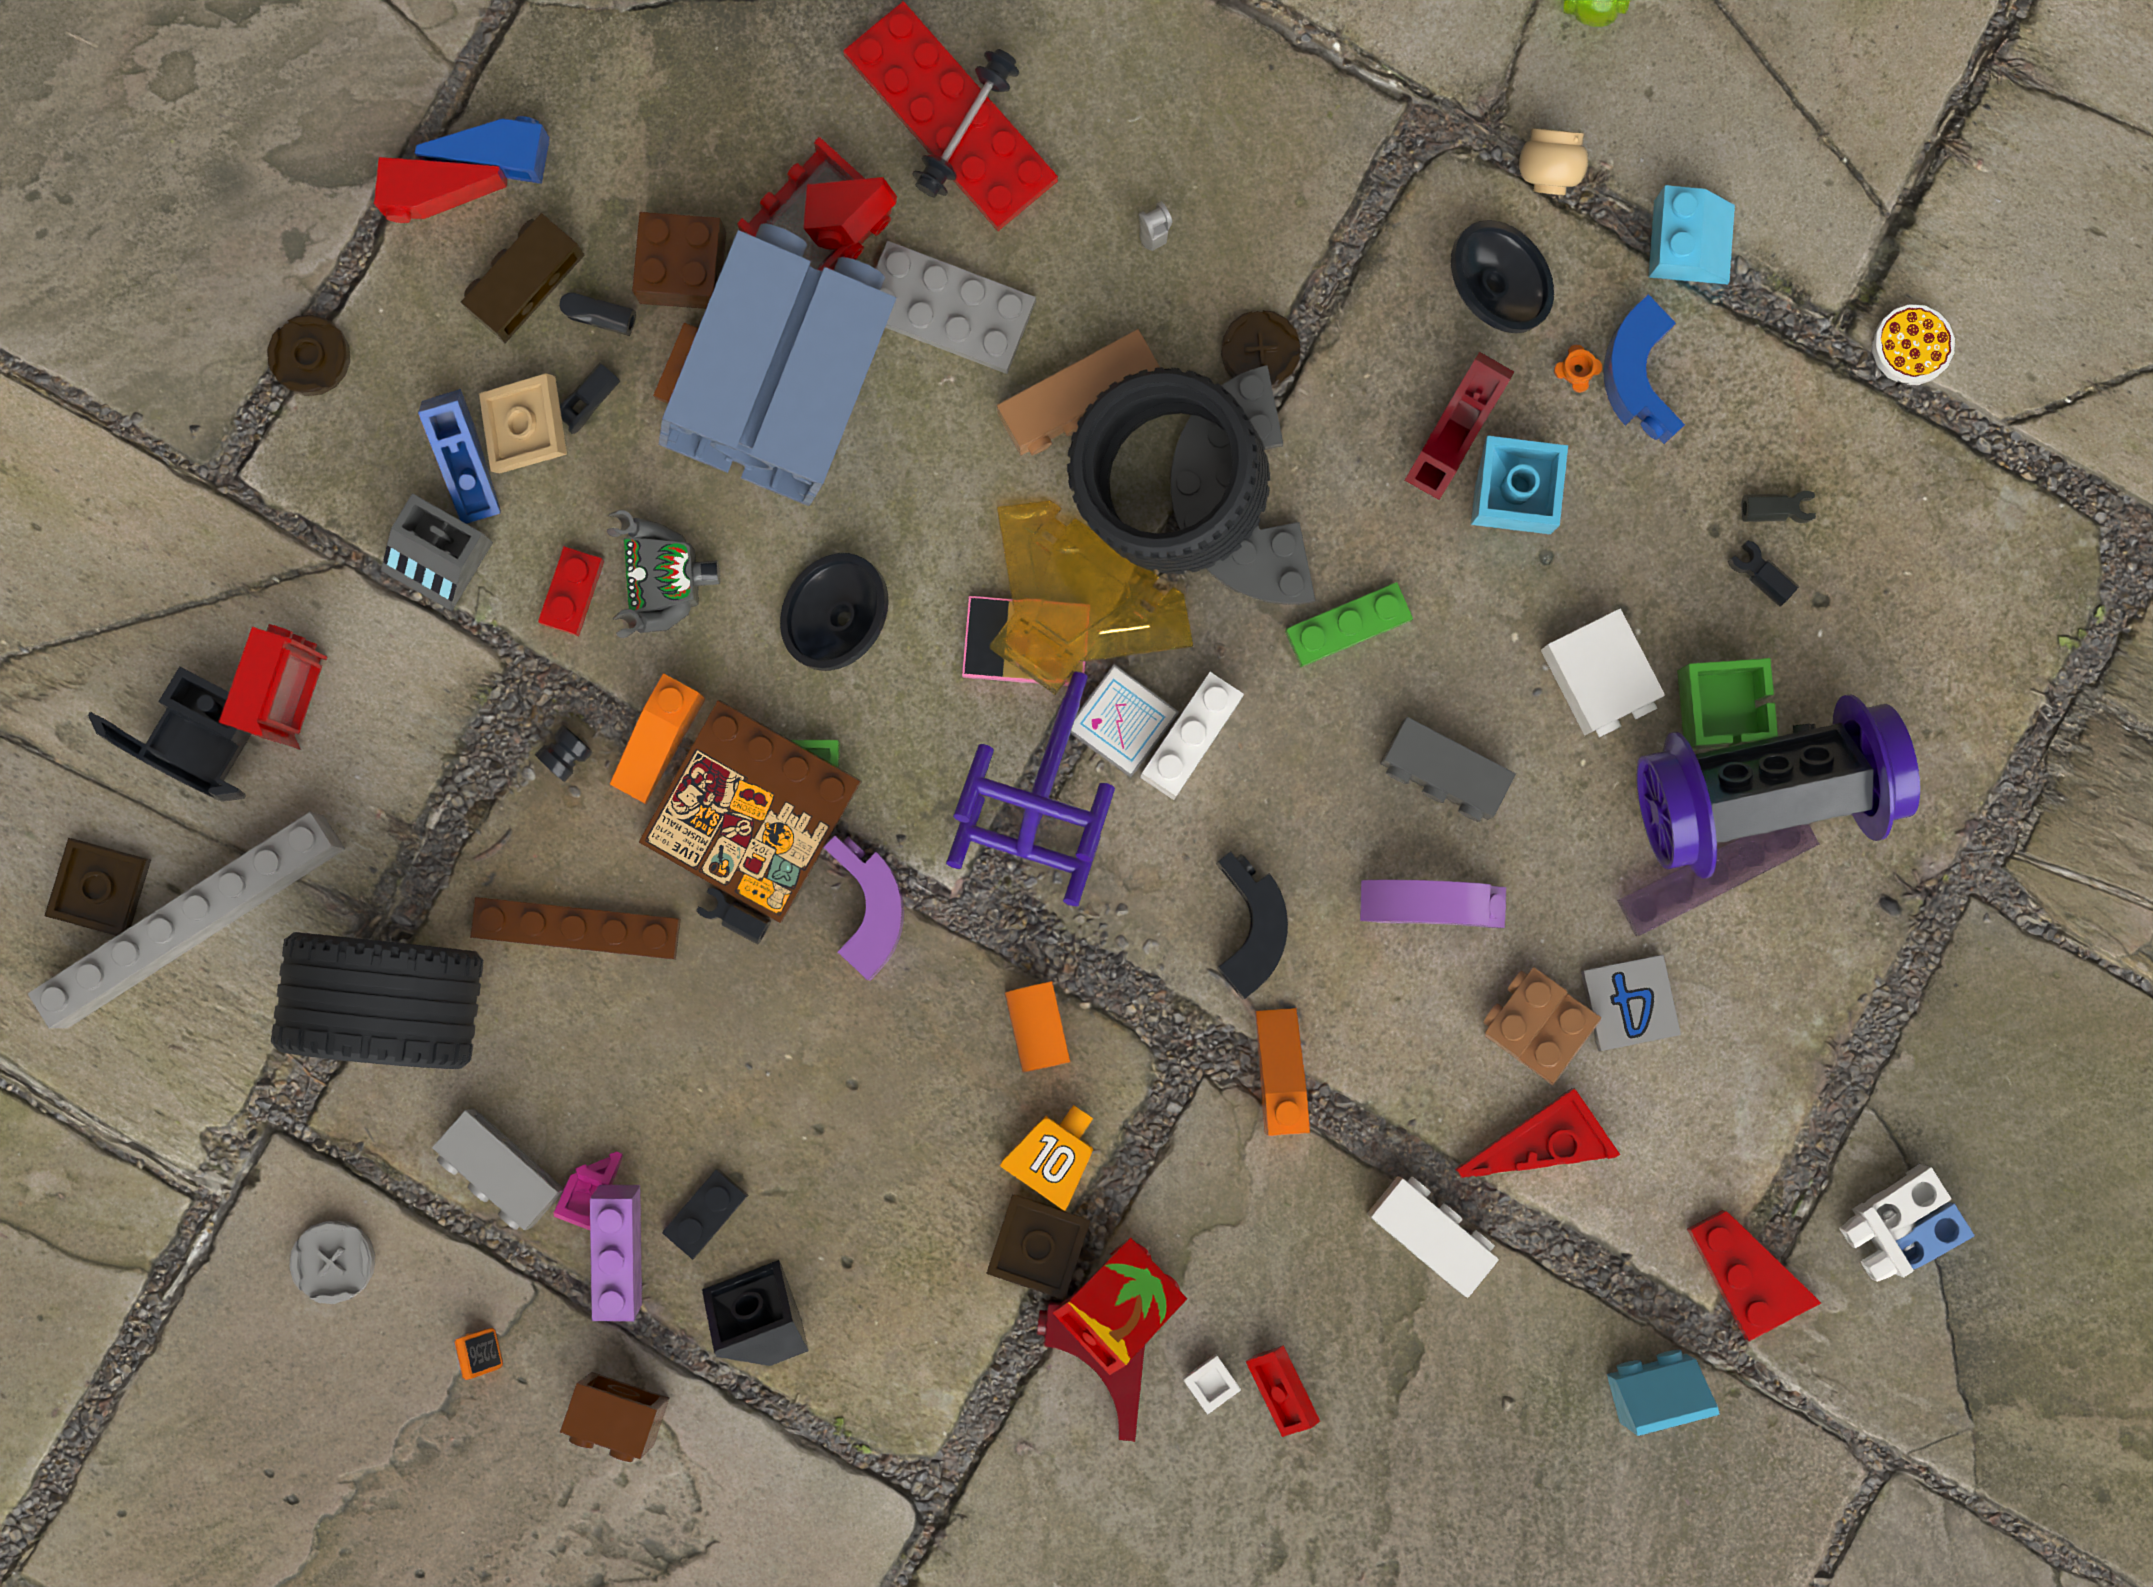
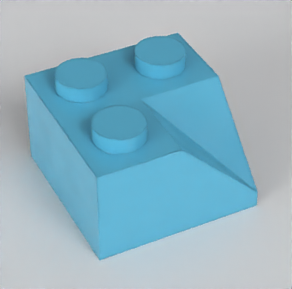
M1487 436L1475 484L1471 525L1551 535L1560 526L1568 445Z

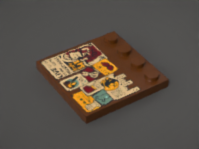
M718 700L640 838L639 843L781 923L862 780L727 703Z

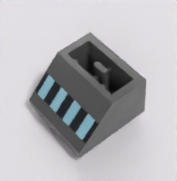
M412 493L391 528L381 571L453 611L493 542L480 531Z

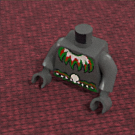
M618 510L608 515L618 518L622 523L621 530L617 528L607 529V533L610 536L618 537L627 533L630 536L629 538H624L629 609H624L613 617V620H625L629 625V629L625 628L618 631L616 634L619 638H626L636 630L639 633L669 630L689 615L691 607L699 605L698 586L720 584L718 560L696 562L695 549L690 543H686L683 535L660 523L632 518L631 514L625 510Z

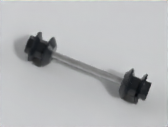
M996 49L995 52L986 51L984 53V57L988 61L987 66H977L975 68L978 79L984 86L941 157L937 155H923L921 159L926 166L924 171H913L912 175L917 180L915 186L926 195L936 198L937 194L943 196L948 194L943 184L946 179L956 180L957 178L953 166L948 160L990 90L1008 92L1010 85L1006 79L1008 76L1017 77L1019 75V70L1015 66L1016 60L1009 53L1001 49Z

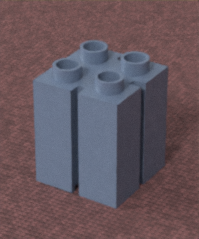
M761 224L756 237L739 230L737 231L663 415L658 445L726 473L729 472L732 461L745 466L741 479L810 506L825 481L897 297L880 291L885 276L875 268L854 259L840 257L834 271L824 267L823 271H819L810 266V260L803 258L807 243L802 238L783 228L770 224Z

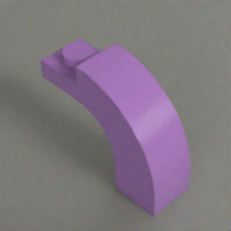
M834 836L824 848L858 880L866 899V911L861 926L838 953L865 979L871 981L889 961L902 933L904 905L901 889L893 871L877 852L864 863L861 858L866 853L849 837L842 842Z
M1427 880L1361 881L1360 921L1505 928L1506 887L1482 883Z

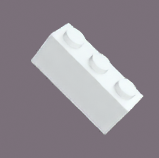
M1209 672L1142 772L1141 779L1175 800L1244 694Z
M1397 1176L1368 1211L1367 1215L1459 1293L1468 1298L1499 1261L1490 1252L1495 1245L1477 1230L1472 1235H1469L1459 1226L1463 1219L1446 1204L1443 1203L1440 1208H1437L1427 1199L1431 1192L1414 1177L1411 1176L1406 1182L1403 1178Z

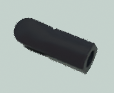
M577 293L563 295L559 303L563 314L573 321L627 336L631 335L636 319V311L634 309L599 299L595 300Z
M600 362L576 390L560 404L562 421L569 426L568 431L571 434L577 433L585 425L599 405L621 382ZM581 400L586 406L580 413H577L573 407Z

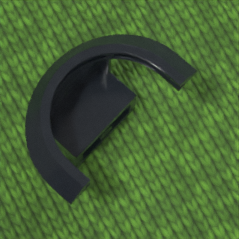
M179 666L158 701L166 708V711L146 744L124 732L110 721L89 712V719L97 735L138 760L218 801L245 799L246 794L224 780L252 734L219 723L229 694L223 688Z

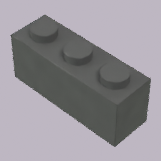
M1406 717L1401 722L1380 762L1381 765L1388 768L1386 774L1391 778L1404 784H1408L1409 780L1423 786L1422 793L1437 802L1444 803L1445 799L1452 801L1460 806L1459 813L1476 822H1480L1482 818L1489 820L1495 816L1516 773L1409 717Z

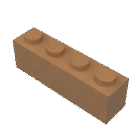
M1139 329L998 404L997 413L1020 456L1027 452H1030L1031 455H1036L1052 445L1051 439L1064 432L1066 436H1071L1073 432H1077L1079 427L1077 422L1080 417H1083L1086 412L1085 409L1090 403L1093 404L1098 399L1096 396L1099 393L1110 388L1109 385L1115 381L1117 383L1123 381V377L1129 374L1134 375L1145 369L1148 372L1154 371L1155 368H1160Z

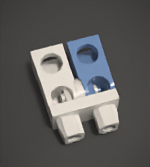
M1918 1164L1906 1172L1907 1175L1887 1189L1875 1194L1865 1203L1854 1207L1852 1210L1855 1216L1840 1227V1231L1851 1247L1857 1248L1871 1239L1878 1251L1861 1261L1862 1266L1872 1280L1878 1282L1894 1274L1904 1278L1912 1273L1914 1269L1927 1264L1975 1236L1956 1205L1948 1202L1951 1200V1197L1932 1167Z

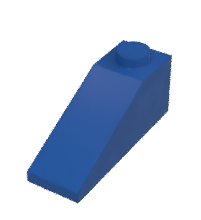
M517 116L515 120L502 118L416 145L415 154L420 160L499 166L507 179L542 184L550 137L539 121L530 117Z
M461 389L423 400L418 414L460 521L468 524L500 514V506L478 434Z

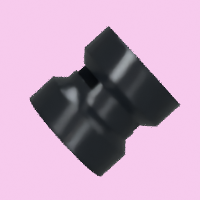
M562 725L555 733L557 743L543 745L535 753V756L558 778L566 782L573 774V767L576 765L574 761L585 762L593 752L571 730Z

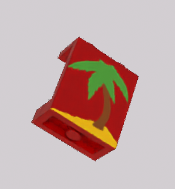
M1132 1238L1116 1247L1110 1253L1111 1257L1073 1296L1065 1300L1053 1312L1056 1318L1109 1375L1126 1366L1187 1300V1297L1180 1291V1287L1175 1279L1164 1274L1152 1261L1148 1250L1136 1243Z

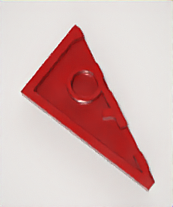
M1571 1088L1456 1167L1455 1170L1460 1178L1477 1177L1605 1158L1612 1159L1621 1154L1577 1090Z

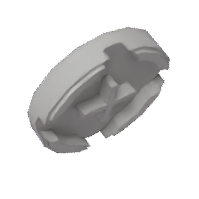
M329 1220L311 1226L300 1236L291 1250L289 1268L294 1284L300 1291L302 1290L309 1296L310 1299L317 1303L336 1304L354 1298L366 1288L374 1273L375 1253L370 1239L362 1229L347 1221Z

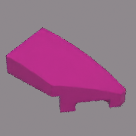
M616 1151L609 1154V1157L586 1166L585 1164L575 1168L576 1173L570 1175L555 1208L554 1217L590 1230V1198L598 1185L613 1184L623 1157L622 1153Z

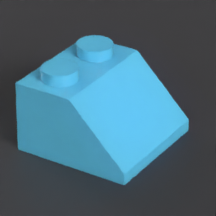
M1665 185L1654 200L1649 278L1728 285L1730 282L1735 205L1706 189Z
M1681 1350L1660 1353L1657 1355L1658 1361L1642 1365L1641 1360L1624 1362L1617 1365V1372L1607 1374L1619 1422L1637 1436L1720 1415L1718 1406L1697 1360L1688 1354L1682 1355Z

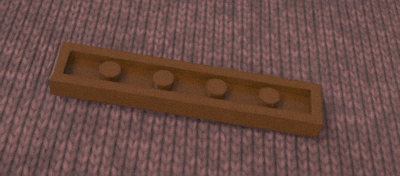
M475 897L470 938L676 960L681 919Z

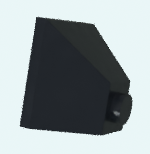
M779 1260L702 1289L713 1350L716 1357L772 1366L809 1351L802 1319Z

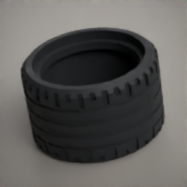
M1160 367L1155 368L1154 371L1148 372L1145 369L1134 375L1129 374L1123 377L1124 380L1119 383L1115 381L1109 385L1110 388L1096 396L1098 399L1093 404L1090 403L1083 417H1080L1077 422L1079 426L1077 432H1073L1071 437L1072 442L1068 450L1070 463L1067 464L1069 488L1074 492L1072 498L1082 518L1120 556L1146 570L1153 571L1156 569L1164 574H1184L1187 570L1193 573L1200 571V569L1214 566L1215 562L1220 559L1224 561L1234 551L1242 547L1240 544L1244 539L1248 540L1253 530L1261 521L1259 518L1260 513L1265 511L1267 505L1266 502L1270 491L1267 485L1268 481H1270L1269 461L1264 452L1265 447L1259 434L1242 407L1224 387L1218 383L1213 384L1210 378L1197 374L1194 371L1187 370L1185 373L1180 368L1171 367V369H1164ZM1180 413L1200 416L1218 425L1227 433L1232 449L1233 465L1229 484L1222 499L1215 508L1196 524L1176 532L1152 533L1140 531L1124 524L1116 514L1111 499L1110 475L1113 461L1121 445L1130 434L1150 420L1163 415Z
M293 932L284 939L282 951L284 960L281 963L279 973L281 983L278 984L276 996L279 998L278 1005H275L274 1019L276 1021L273 1024L271 1043L279 1052L342 1061L436 1069H462L471 1061L473 1044L471 1042L472 1038H474L476 1027L474 1025V1018L477 1017L478 1004L476 1002L477 996L480 995L481 987L479 978L482 977L484 961L476 951Z

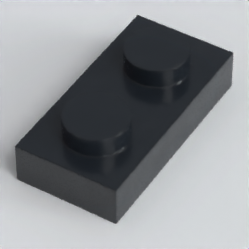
M716 1169L663 1230L662 1234L693 1260L749 1195L722 1171Z

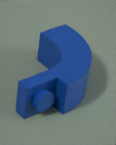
M1648 294L1630 311L1609 342L1604 359V384L1608 400L1614 412L1625 426L1638 416L1641 420V427L1646 434L1654 440L1659 439L1665 444L1685 424L1653 391L1647 378L1646 364L1652 347L1676 323Z

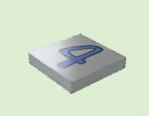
M1664 955L1581 971L1589 1009L1601 1017V1021L1594 1029L1598 1051L1681 1035Z

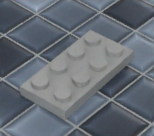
M887 241L876 270L885 276L880 291L897 298L885 328L1008 374L1035 306L1036 297Z

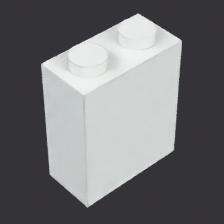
M1621 609L1569 633L1541 649L1584 736L1595 730L1599 737L1621 727L1618 719L1632 713L1636 720L1658 709L1654 701L1665 696Z

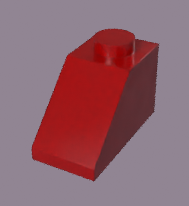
M884 177L807 184L803 229L818 247L825 249H837L841 245L856 244L896 205L897 196Z

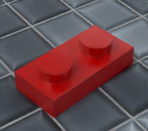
M564 546L538 623L579 637L605 561L602 558Z
M1284 1345L1256 1354L1245 1361L1282 1437L1311 1429L1320 1422Z

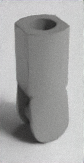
M1161 201L1156 204V209L1147 214L1142 211L1138 214L1141 243L1151 251L1167 243L1168 230L1173 223L1167 207Z

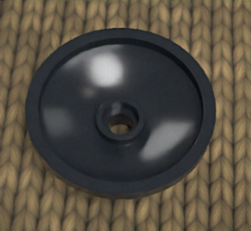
M1483 220L1473 223L1459 234L1451 251V271L1456 289L1468 309L1484 323L1508 333H1524L1541 324L1548 317L1553 306L1554 283L1549 266L1537 246L1518 229L1495 220Z
M836 553L825 556L803 570L788 590L780 616L781 636L786 649L792 657L803 665L819 671L841 669L861 658L879 637L887 617L889 604L888 590L880 571L866 559L850 553Z

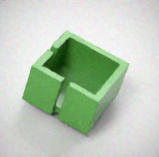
M1771 658L1694 663L1677 670L1683 736L1687 739L1693 750L1722 748L1727 745L1732 747L1778 737L1775 703H1766L1758 708L1755 706V701H1761L1774 695Z

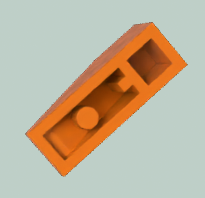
M663 673L641 712L610 785L647 804L702 707L705 698L699 692Z
M1297 1008L1255 1011L1264 1133L1268 1136L1310 1133L1307 1089Z

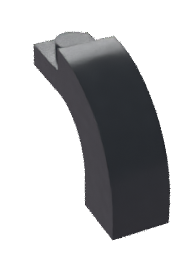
M1230 851L1216 865L1245 900L1250 914V928L1248 936L1240 949L1220 964L1217 969L1243 1000L1266 982L1277 967L1286 945L1288 918L1282 893L1271 874H1267L1256 883L1252 878L1256 871L1250 862L1242 854L1235 857Z

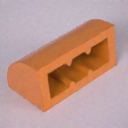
M1052 981L1005 992L1022 1072L1069 1063L1070 1058Z

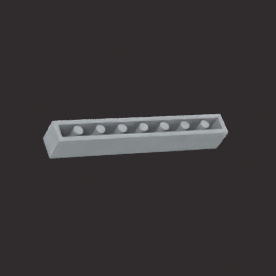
M308 812L29 992L28 996L49 1029L69 1028L344 851L345 848L324 815Z

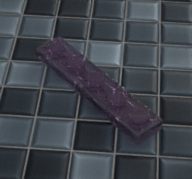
M1809 824L1742 837L1717 849L1716 867L1711 877L1702 879L1694 873L1689 865H1686L1617 901L1635 936H1640L1820 844Z

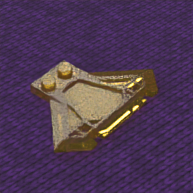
M1051 500L997 507L1014 614L991 642L990 649L1056 695L1083 661L1193 647L1185 597L1179 590L1172 587L1164 595L1153 586L1159 579V576L1120 556L1091 528L1078 519L1074 518L1068 526L1057 520L1056 516L1061 511V507ZM1045 531L1057 539L1054 544L1042 537ZM1143 600L1155 608L1152 613L1140 606Z

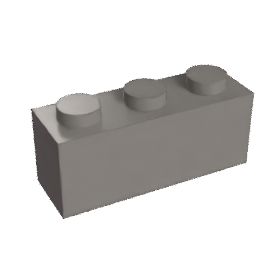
M476 1109L465 1110L432 1147L440 1155L437 1158L439 1164L453 1175H456L458 1172L471 1182L467 1186L468 1189L483 1202H487L490 1199L501 1209L498 1213L499 1217L515 1230L521 1227L525 1231L534 1227L564 1191V1188Z

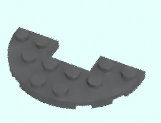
M1268 366L1249 370L1222 384L1221 386L1236 399L1259 434L1265 450L1282 447L1283 439ZM1195 415L1190 417L1184 427L1172 461L1171 499L1179 530L1199 522L1220 502L1229 484L1233 465L1232 449L1227 433L1215 423ZM1300 522L1262 530L1259 529L1258 524L1248 540L1244 539L1240 544L1242 546L1240 549L1234 551L1224 561L1220 559L1215 562L1214 566L1206 567L1211 575L1223 585L1237 593L1240 592L1249 597L1263 600V602L1300 605L1316 601Z

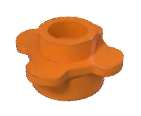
M1581 345L1571 346L1568 349L1566 359L1563 362L1557 363L1554 367L1555 376L1559 379L1564 378L1572 384V389L1578 393L1586 391L1589 387L1588 382L1590 379L1602 371L1601 361L1595 359L1594 355L1584 350ZM1576 365L1581 366V372L1575 370Z

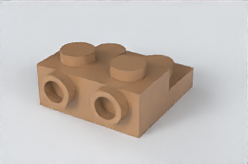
M1533 967L1528 974L1521 970L1508 987V991L1513 995L1505 1006L1502 1007L1497 1003L1486 1016L1483 1022L1488 1026V1029L1485 1031V1037L1551 1085H1554L1599 1024L1601 1017L1567 994V990Z

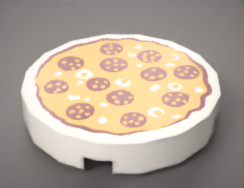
M1909 304L1894 309L1879 322L1875 330L1874 340L1872 341V354L1877 367L1887 378L1896 382L1908 383L1907 385H1920L1935 379L1949 366L1955 348V337L1950 324L1939 312L1925 305Z

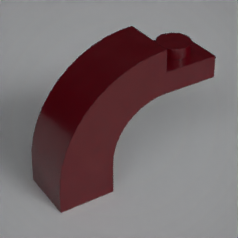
M1481 352L1477 354L1404 481L1438 500L1441 499L1480 429L1514 374L1513 370Z

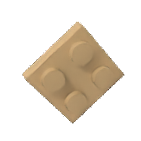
M545 373L479 393L491 472L500 474L567 455L555 376Z

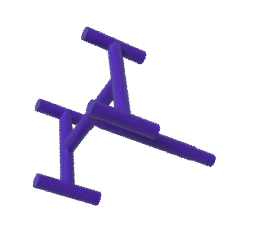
M1077 671L1072 673L1031 792L985 778L994 749L986 744L978 745L953 815L956 820L960 821L946 861L948 866L955 869L962 868L967 850L972 841L1071 873L1063 902L1070 906H1079L1115 788L1108 783H1100L1090 811L1050 799L1049 795L1080 706V700L1088 679L1087 675ZM981 795L1025 808L1018 839L976 826L985 798ZM1043 814L1084 827L1076 853L1077 858L1034 844L1037 828Z

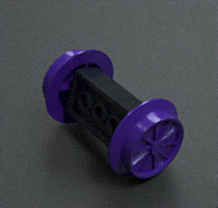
M1852 694L1844 695L1838 699L1833 713V722L1829 726L1699 754L1694 753L1689 742L1681 733L1672 732L1665 739L1663 752L1641 756L1637 764V792L1641 815L1648 840L1657 860L1667 870L1689 865L1694 873L1702 879L1709 878L1714 873L1717 859V843L1728 842L1733 839L1770 833L1779 829L1807 825L1816 821L1848 815L1853 816L1859 828L1869 839L1880 841L1887 838L1894 820L1912 817L1916 813L1920 801V776L1917 758L1911 737L1901 716L1889 704L1866 707L1858 697Z

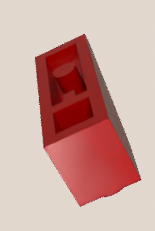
M379 157L374 205L386 216L387 220L396 223H409L411 218L426 219L506 188L507 178L499 166Z

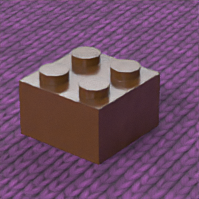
M639 212L632 291L640 304L707 308L724 263L726 231L720 218Z
M591 1372L576 1383L560 1433L569 1435V1442L577 1446L591 1449L596 1444L610 1449L609 1455L613 1458L633 1462L634 1458L641 1459L654 1446L670 1398Z

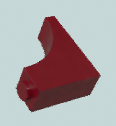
M1049 1300L1048 1310L1039 1309L1037 1335L1045 1336L1044 1347L1055 1348L1074 1355L1098 1374L1107 1386L1116 1407L1118 1440L1135 1442L1145 1345L1126 1366L1109 1375L1053 1314L1064 1301Z

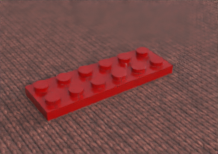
M902 1L843 50L844 57L930 155L941 157L979 95L981 88L908 5ZM988 96L948 160L957 175L956 180L953 181L997 231H1000L1058 182V176Z

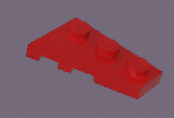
M1721 1210L1687 1228L1745 1340L1750 1342L1821 1304L1797 1278L1727 1211Z

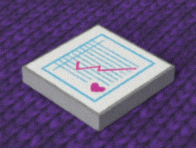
M1114 664L1077 713L1070 734L1131 778L1177 717L1179 711Z

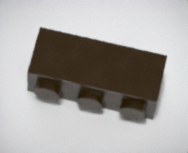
M540 213L535 220L530 219L521 227L518 232V239L509 249L501 250L491 262L492 268L482 279L477 278L470 283L464 292L465 298L461 303L472 316L501 341L506 343L585 255L572 238L545 215Z

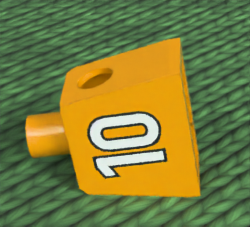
M1075 1105L1071 1107L1060 1124L1045 1116L1003 1159L1000 1167L1065 1211L1093 1152V1147L1080 1138L1094 1118Z

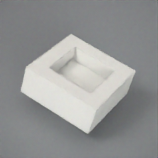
M1217 1354L1183 1377L1184 1382L1207 1415L1241 1391V1388Z

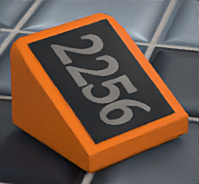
M494 1328L468 1333L456 1339L455 1346L463 1379L469 1380L498 1370L503 1366Z

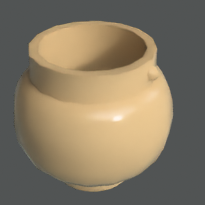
M1531 129L1530 141L1525 143L1520 154L1519 169L1524 180L1534 184L1533 192L1565 195L1566 187L1577 186L1583 180L1588 167V153L1586 148L1582 146L1584 133Z

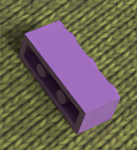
M598 1185L590 1198L592 1321H634L642 1306L640 1185Z

